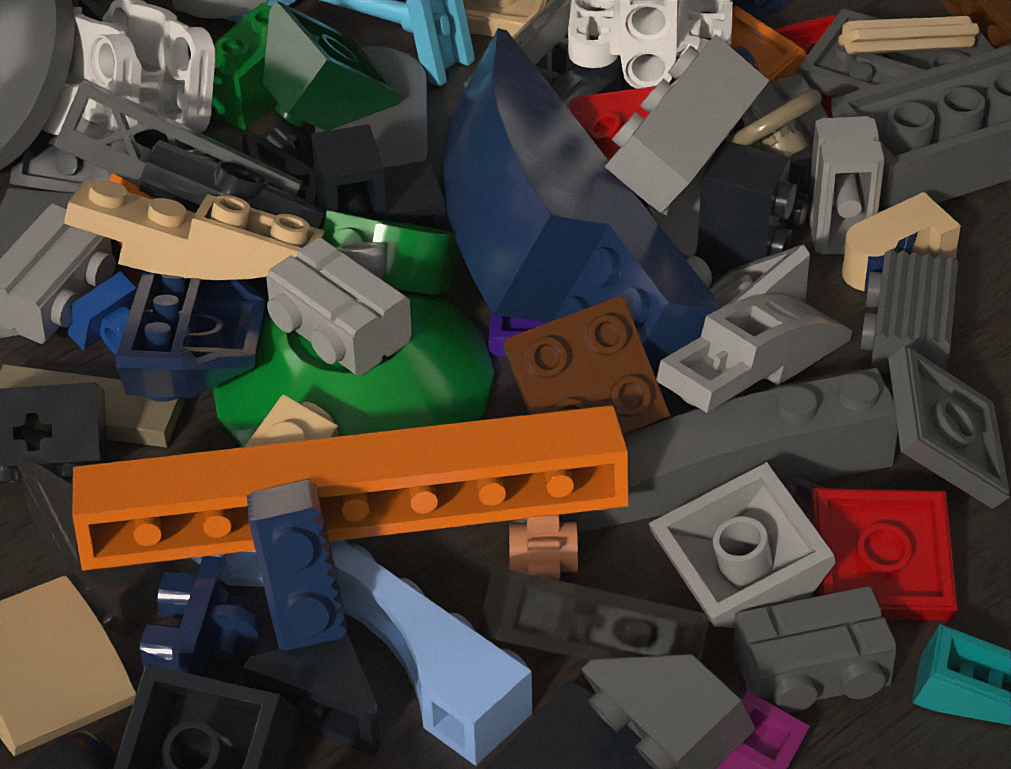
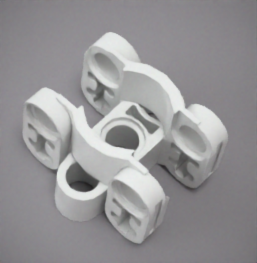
M115 0L111 3L102 21L86 17L81 13L82 7L73 6L75 32L71 63L58 102L43 127L45 132L54 135L59 134L78 87L84 79L199 133L206 130L210 122L215 48L211 36L203 27H188V25L177 21V16L171 11L146 4L143 0ZM188 44L191 51V59H189ZM89 98L82 118L112 132L120 131L111 108ZM126 116L130 127L141 123Z
M572 0L568 26L569 58L575 64L582 67L600 68L610 65L620 55L624 78L630 86L636 89L657 86L663 78L670 82L672 76L667 72L675 64L676 57H680L690 45L697 50L701 38H713L716 34L731 47L733 1ZM699 12H714V13H708V14H706V13H699ZM589 35L598 36V40H589Z

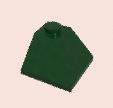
M277 0L272 5L269 14L263 84L278 101L274 106L275 110L287 121L299 127H302L307 122L322 130L329 131L396 106L403 98V95L353 38Z

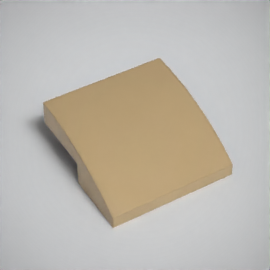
M66 575L0 601V739L13 756L133 705L136 693L115 648L91 608Z

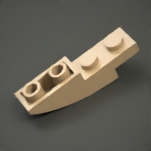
M85 179L69 200L64 220L66 225L123 242L118 264L151 273L206 280H237L266 277L270 268L290 255L295 258L298 250L318 237L323 238L324 230L311 227L307 221L291 214L273 215L251 208L246 201L235 196L221 195L216 197L207 194L197 212L194 213L187 211L177 201L166 198L149 199L127 192L123 185L110 180L92 181Z

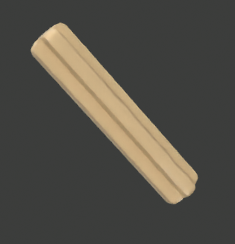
M969 16L848 21L843 24L842 35L838 36V42L841 47H845L850 55L967 49L975 44V35L979 34L978 24L972 23Z

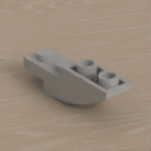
M771 293L747 297L707 315L700 338L661 360L656 381L681 396L687 403L697 406L708 413L763 378L779 386L849 342L853 331L791 295Z

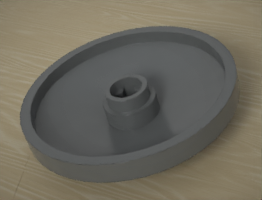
M0 0V170L13 162L30 146L45 126L58 102L69 71L74 45L75 24L71 0Z

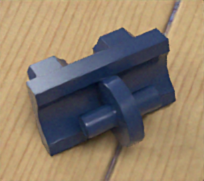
M203 556L197 574L164 571L158 589L157 604L160 617L182 619L180 626L155 623L146 624L140 641L143 668L145 664L206 677L213 655L221 662H231L235 653H246L258 646L263 627L260 620L252 612L248 611L249 601L240 596L229 599V593L219 583L224 569L223 557Z

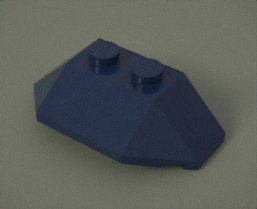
M143 271L116 354V368L126 394L145 396L150 400L158 402L173 401L179 397L192 398L255 367L266 314V300L244 279L206 280Z

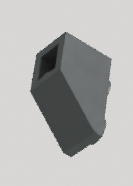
M693 655L593 659L581 669L595 691V694L588 700L592 708L616 732H619L627 725L642 740L635 747L653 769H715L756 730L742 700Z

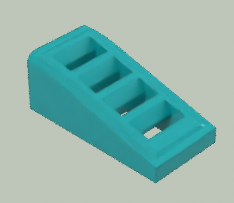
M939 624L921 654L912 704L941 713L1011 725V692L1001 689L1002 682L1011 684V651ZM973 676L983 678V682L974 679Z

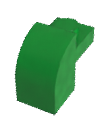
M327 210L322 239L335 248L345 244L360 242L385 243L387 263L385 274L381 280L394 289L425 294L450 293L459 248L454 232L408 222H386L336 210Z

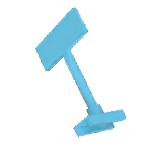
M266 0V4L272 6L276 0ZM277 0V1H279V2H281V3H283V4L289 6L290 4H292V3H293L294 1H296V0ZM320 0L401 24L406 32L413 33L419 61L425 70L427 83L440 87L447 82L445 70L455 62L470 65L475 61L463 0H406V3L397 0ZM250 12L223 19L238 23Z

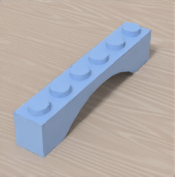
M344 540L329 542L345 613L363 623L387 644L404 667L419 700L424 729L476 766L532 715V671L528 669L525 662L516 653L509 649H500L478 634L463 616L457 613L449 614L426 598L420 588L407 578L399 579L377 564L370 553L358 544L350 545ZM255 550L212 555L223 557L224 569L220 580L228 586L264 587ZM195 557L192 559L196 561L198 564H201L203 557Z

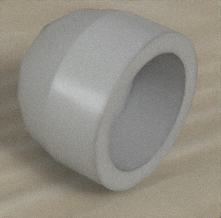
M360 242L336 247L380 279L384 276L387 263L385 243Z

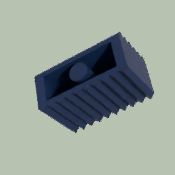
M310 480L250 493L247 495L248 521L279 650L287 651L343 638L347 632L343 599L341 598L340 586L332 558L326 524L324 523L323 511L321 510L320 497H318L317 485Z

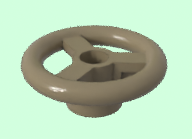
M814 89L808 90L726 137L724 141L790 157L808 146L800 130L797 131L794 127L795 119L818 106L822 99L821 94Z

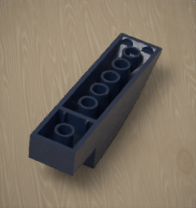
M498 28L448 121L441 170L446 210L456 242L469 272L492 314L497 316L551 322L612 298L623 297L657 379L661 360L700 338L706 316L722 308V305L634 192L605 167L609 160L509 32ZM657 382L667 406L675 392Z

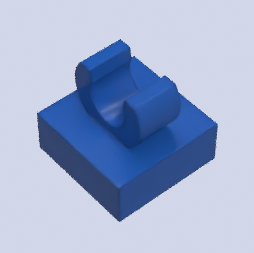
M120 271L73 302L71 313L73 323L69 326L68 335L83 351L102 339L106 346L114 354H117L134 301L136 287Z

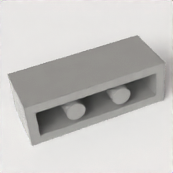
M716 34L700 52L690 45L667 72L676 79L671 85L663 78L641 103L640 106L648 112L647 116L643 119L635 112L612 138V141L620 148L605 167L659 214L687 187L769 82L765 76Z

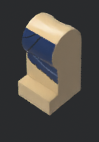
M922 192L849 228L845 238L842 277L851 287L861 291H868L870 271H883L885 252L893 249L897 254L904 250L909 255L917 252L921 257L929 253L933 258L940 254L945 259L951 256L956 258L961 225L925 192Z

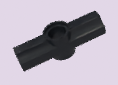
M161 140L154 145L145 164L138 191L148 196L177 201L187 211L194 213L197 212L207 194L216 197L221 195L235 196L246 201L251 208L273 215H295L307 221L311 227L320 230L327 212L326 208L268 185L269 180L263 174L248 166L231 161H220L217 164Z

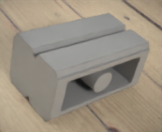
M868 116L821 118L815 121L809 183L811 202L808 219L812 229L811 235L814 250L821 253V255L845 254V238L849 228L878 213L884 155L881 142L878 141L879 134L874 118Z
M53 203L44 210L0 258V326L10 331L16 329L19 335L42 345L59 326L68 327L73 323L71 315L73 302L111 278L115 268L111 238L64 224L67 209Z
M316 238L298 250L295 258L290 255L269 269L266 276L269 295L267 308L273 322L282 331L290 333L295 330L310 341L317 355L326 363L334 364L339 362L355 375L361 377L381 363L384 355L389 357L409 343L412 336L410 299L324 239Z

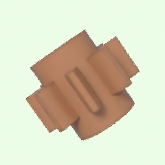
M559 515L527 518V522L509 523L510 573H528V590L560 589V572H578L577 521L559 522Z

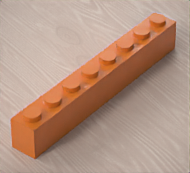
M613 405L73 467L72 516L82 571L254 551L255 546L248 521L247 495L255 491L310 480L317 485L329 542L629 506L628 451Z

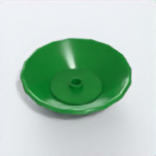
M397 290L410 299L412 336L409 343L389 357L384 355L381 363L359 377L339 362L329 364L323 361L315 352L311 342L295 330L286 333L278 328L269 315L266 303V314L255 367L212 387L217 418L242 448L251 439L282 394L299 404L310 402L325 410L333 419L334 424L338 426V437L479 421L484 416L495 377L485 337L453 303L433 294Z

